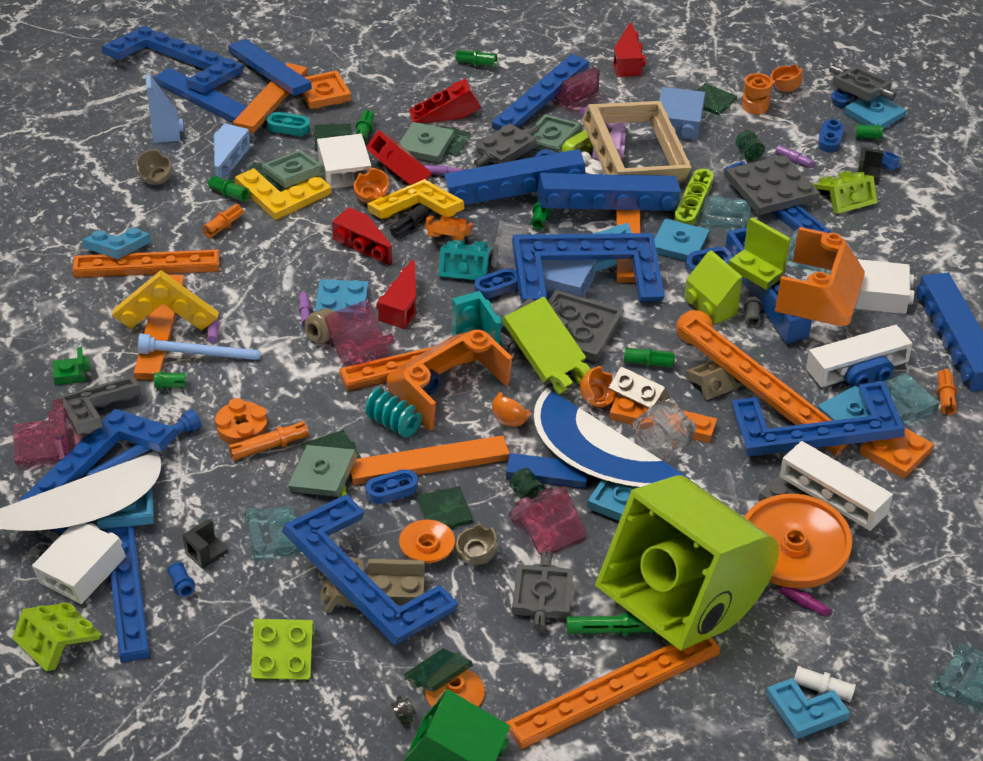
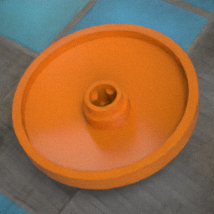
M801 494L776 495L760 501L744 516L778 542L779 556L769 581L773 584L788 588L816 587L838 576L849 561L852 549V534L849 525L834 507L820 499Z

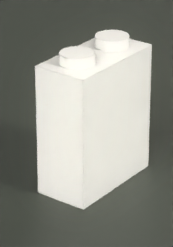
M362 134L317 139L319 163L324 166V181L331 186V189L353 186L360 173L367 174L370 171L371 163Z
M858 259L865 270V275L855 309L906 314L908 304L912 305L914 299V290H910L913 287L914 275L910 274L909 264Z
M83 523L70 526L32 565V568L40 584L82 604L123 561L126 555L121 546L122 541L114 533L108 534L100 530L93 523Z

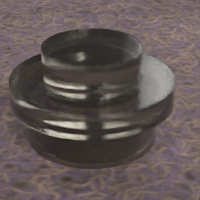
M399 695L396 697L397 701L391 703V707L402 725L407 722L412 724L414 722L412 716L417 714L409 698L403 700Z

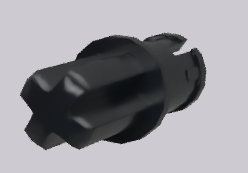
M420 204L412 211L403 213L399 220L390 225L389 231L391 235L396 237L409 229L413 230L420 221L429 216V210L425 205Z

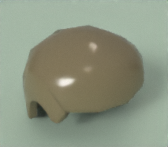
M157 149L145 151L139 155L136 161V168L140 178L145 183L153 186L165 183L173 172L172 162L169 157L164 156Z
M477 524L473 528H468L461 532L455 544L459 558L473 566L485 565L491 561L498 550V540L494 528L487 529L481 524Z

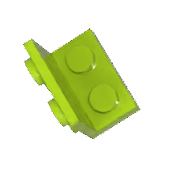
M844 171L838 173L839 177H821L819 182L812 184L816 189L830 191L833 213L839 214L878 203L874 176L864 175V172L852 173V171Z
M751 217L747 224L744 250L731 258L728 265L741 276L767 290L777 283L781 276H785L790 238Z
M63 602L55 605L23 609L12 639L45 671L56 670L65 645L99 640L101 633L89 620H86L77 612L73 605Z
M254 619L251 677L253 679L309 680L311 678L312 636H315V623L313 620Z

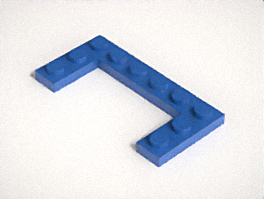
M141 26L137 30L126 33L124 36L102 46V54L117 60L148 47L204 69L203 71L187 79V87L203 94L242 74L244 69L243 64L237 63L233 59L224 58L215 52L203 50L200 46L190 45L181 39L172 38L166 33L156 32L147 26Z
M653 233L516 234L511 239L521 304L528 298L536 301L545 297L547 300L541 260L631 259L639 302L663 301L665 297Z
M885 381L859 384V394L868 414L866 417L769 429L767 428L757 397L731 400L732 411L747 456L789 452L801 441L811 447L819 448L905 437V427Z
M114 409L101 421L102 428L96 429L80 441L19 501L80 479L120 439L162 452L178 436L176 429L163 423ZM69 527L50 530L63 534Z
M347 494L284 524L282 533L394 645L455 612L459 603L441 585L399 607L328 537L363 519L365 511Z

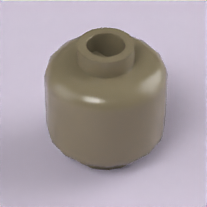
M323 308L311 313L305 321L306 335L318 344L335 339L342 330L340 317L329 308Z

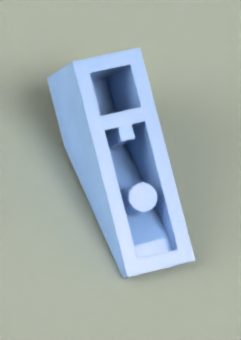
M146 75L153 143L180 141L179 132H184L182 118L178 119L177 109L152 76Z
M226 123L223 124L219 131L215 132L213 138L215 176L224 180L250 148L249 129Z

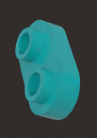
M274 112L266 118L267 128L274 133H284L300 137L310 131V120L302 115Z

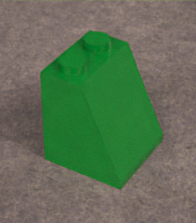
M447 689L424 715L403 761H496L498 755H502L509 743L506 735L510 725Z

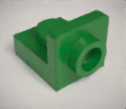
M77 347V358L53 361L55 385L86 382L85 371H90L89 356L83 355L82 347Z

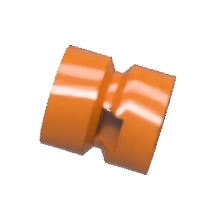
M753 73L746 76L741 104L746 112L763 114L769 110L773 81L769 76L761 73Z

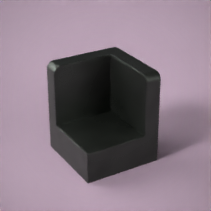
M861 148L857 172H864V175L874 176L875 185L879 184L884 151Z
M210 519L205 520L183 534L185 554L201 569L228 553L227 547L215 537L214 524Z

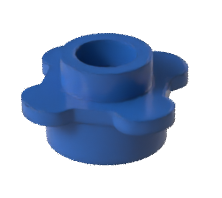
M884 151L881 167L890 171L897 167L901 168L902 165L899 163L900 157L892 152Z

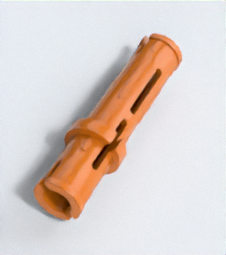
M301 421L284 428L279 426L269 433L230 444L228 449L232 460L236 461L274 447H285L287 443L298 439L309 437V431L305 421Z

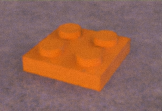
M337 70L305 77L312 84L311 90L301 93L309 109H319L324 106L351 101V92Z
M905 428V437L867 441L861 446L859 454L905 479L933 451L934 443Z

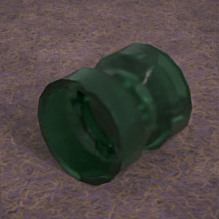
M745 130L737 136L736 146L742 151L747 160H757L764 154L765 146L758 139L755 132Z
M528 468L518 470L509 480L510 488L519 494V498L524 505L532 506L537 504L546 493L545 486L541 481L536 480L535 474Z

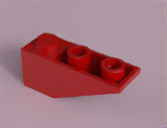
M629 23L614 47L613 66L616 77L641 76L642 67L646 66L645 54H642V43H638L639 34L638 31H635L633 23Z
M466 78L453 83L445 90L435 93L429 99L416 104L413 108L409 109L413 122L422 124L463 119L482 107L476 93Z
M380 130L377 131L366 146V149L410 185L424 179L428 180L432 175V172L399 142Z
M348 207L332 221L334 241L385 264H392V245L368 215Z
M411 260L406 268H402L398 278L391 282L386 293L379 297L376 304L378 321L406 329L416 316L414 260Z

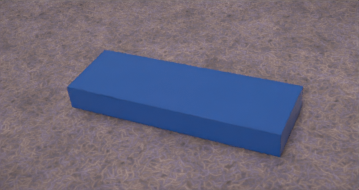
M510 453L506 470V478L585 489L588 473L575 468L562 459Z

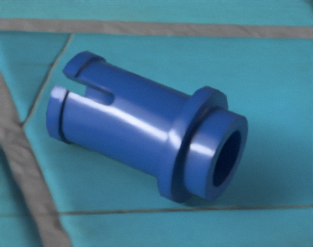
M172 563L168 567L167 573L174 584V593L180 597L192 595L195 590V581L189 577L183 563Z

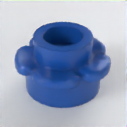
M838 88L831 94L832 103L837 107H846L849 105V101L852 100V95Z

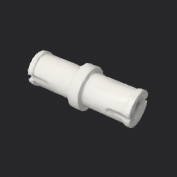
M799 665L794 677L797 685L818 691V695L834 690L840 699L846 700L849 703L856 684L830 677V673L824 672V674L802 668Z

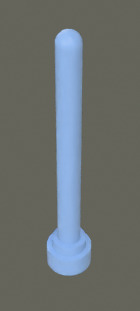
M139 334L138 354H148L149 352H154V350L250 360H258L261 357V353L258 350L155 340V337H150V334Z

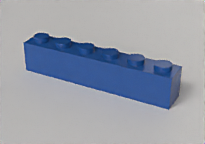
M576 149L445 173L447 192L462 199L464 205L537 192L540 173L586 174L581 151Z
M540 173L537 194L541 208L676 211L681 190L676 176Z
M747 227L727 231L725 248L731 252L732 258L744 250ZM742 278L753 296L759 298L763 303L764 312L786 344L809 339L812 320L775 312L780 280L766 290L747 278Z
M949 272L922 275L920 285L916 289L918 300L922 301L926 315L930 316L935 331L941 336L943 346L948 349L952 363L957 366L962 381L967 384L970 392L983 390V331Z

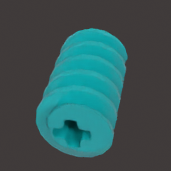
M377 387L372 391L365 406L368 418L374 419L377 423L383 424L384 427L391 429L395 433H399L403 438H408L417 431L423 417L421 412H417L415 405H408V402L405 400L400 401L398 396L392 397V393L389 391L384 392L382 387Z

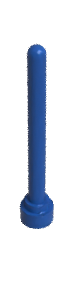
M190 409L181 414V418L172 427H175L177 434L183 431L185 433L188 431L192 433L201 428L202 424L197 413ZM136 445L92 469L86 476L130 461L151 448Z

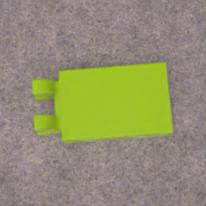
M545 297L504 316L502 319V323L543 383L550 380L558 395L567 391V386L573 383L565 373L571 371L579 385L585 373L590 370L586 363H582L586 356Z

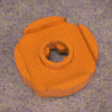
M429 216L426 218L425 228L428 230L427 235L441 237V234L450 235V239L462 241L465 236L472 234L473 223L470 222L466 225L467 220L457 217L441 216L440 220H434V216Z
M240 398L231 399L228 405L222 407L215 416V428L219 438L226 443L234 444L265 434L268 429L266 409L258 404L243 401Z

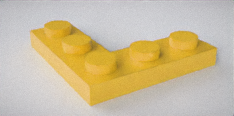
M254 168L235 177V184L249 188V197L274 220L332 194L331 186L319 175L282 192L276 189Z
M425 179L367 203L368 211L380 219L389 218L392 214L401 210H408L411 206L418 203L427 206L444 217L454 216L457 212L465 209L462 199Z
M162 270L116 306L112 312L114 318L132 329L159 306L164 304L201 331L218 318L219 313Z

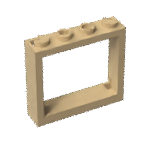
M661 101L588 104L582 122L605 174L676 176L678 183L685 182L692 167ZM650 121L670 166L625 168L605 124Z

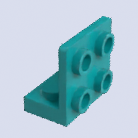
M450 239L440 249L438 276L476 280L478 277L487 275L489 256L493 252V247L488 246V242L474 241V244H464L465 240Z
M480 291L452 298V336L472 330H482L502 347L500 330L503 329L501 317L494 313L490 301L486 300Z

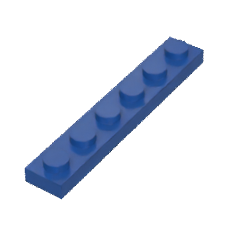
M574 54L569 55L491 121L492 128L498 131L508 124L519 128L589 68V61Z

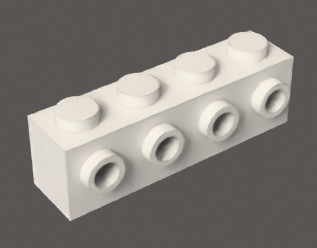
M893 325L810 349L806 369L822 388L845 381V374L851 366L880 356L887 357L894 366L909 362L913 343L897 325Z
M801 441L782 459L780 471L782 479L812 497L828 503L839 513L869 531L889 513L892 493L805 442Z

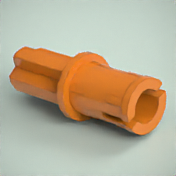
M235 204L223 213H217L213 220L202 226V229H205L203 233L208 238L214 237L221 230L230 228L231 223L241 217L244 210L239 204Z
M945 368L937 373L938 388L936 394L940 398L941 413L945 415V408H947V415H953L957 412L955 398L957 388L954 386L952 373L949 369Z

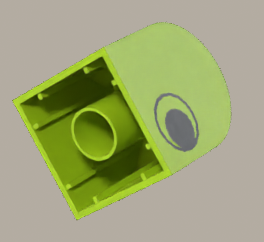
M682 475L673 476L631 490L595 586L681 651L728 630L752 608L772 577L779 556V545L775 538L687 477Z

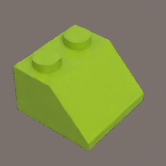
M711 250L707 252L686 279L684 298L697 310L708 314L714 325L738 314L743 277Z

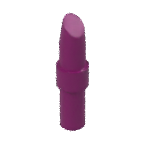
M783 586L779 590V593L796 601L798 605L809 608L820 615L827 616L832 612L827 606L804 591L801 592L796 588Z

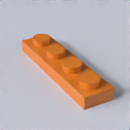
M619 395L615 398L609 416L610 420L707 443L711 442L717 424V418L662 405H656L651 410Z

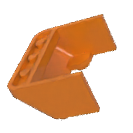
M799 227L793 262L832 271L830 275L824 272H815L808 276L807 281L781 276L775 312L837 326L850 324L863 284L865 270L844 238L839 234Z
M472 330L454 335L392 370L387 376V388L394 396H398L400 401L405 400L408 402V405H415L417 412L423 414L421 423L431 431L434 429L436 402L422 389L430 382L431 374L428 369H434L438 374H441L473 355L500 382L507 386L510 383L513 357L486 332Z

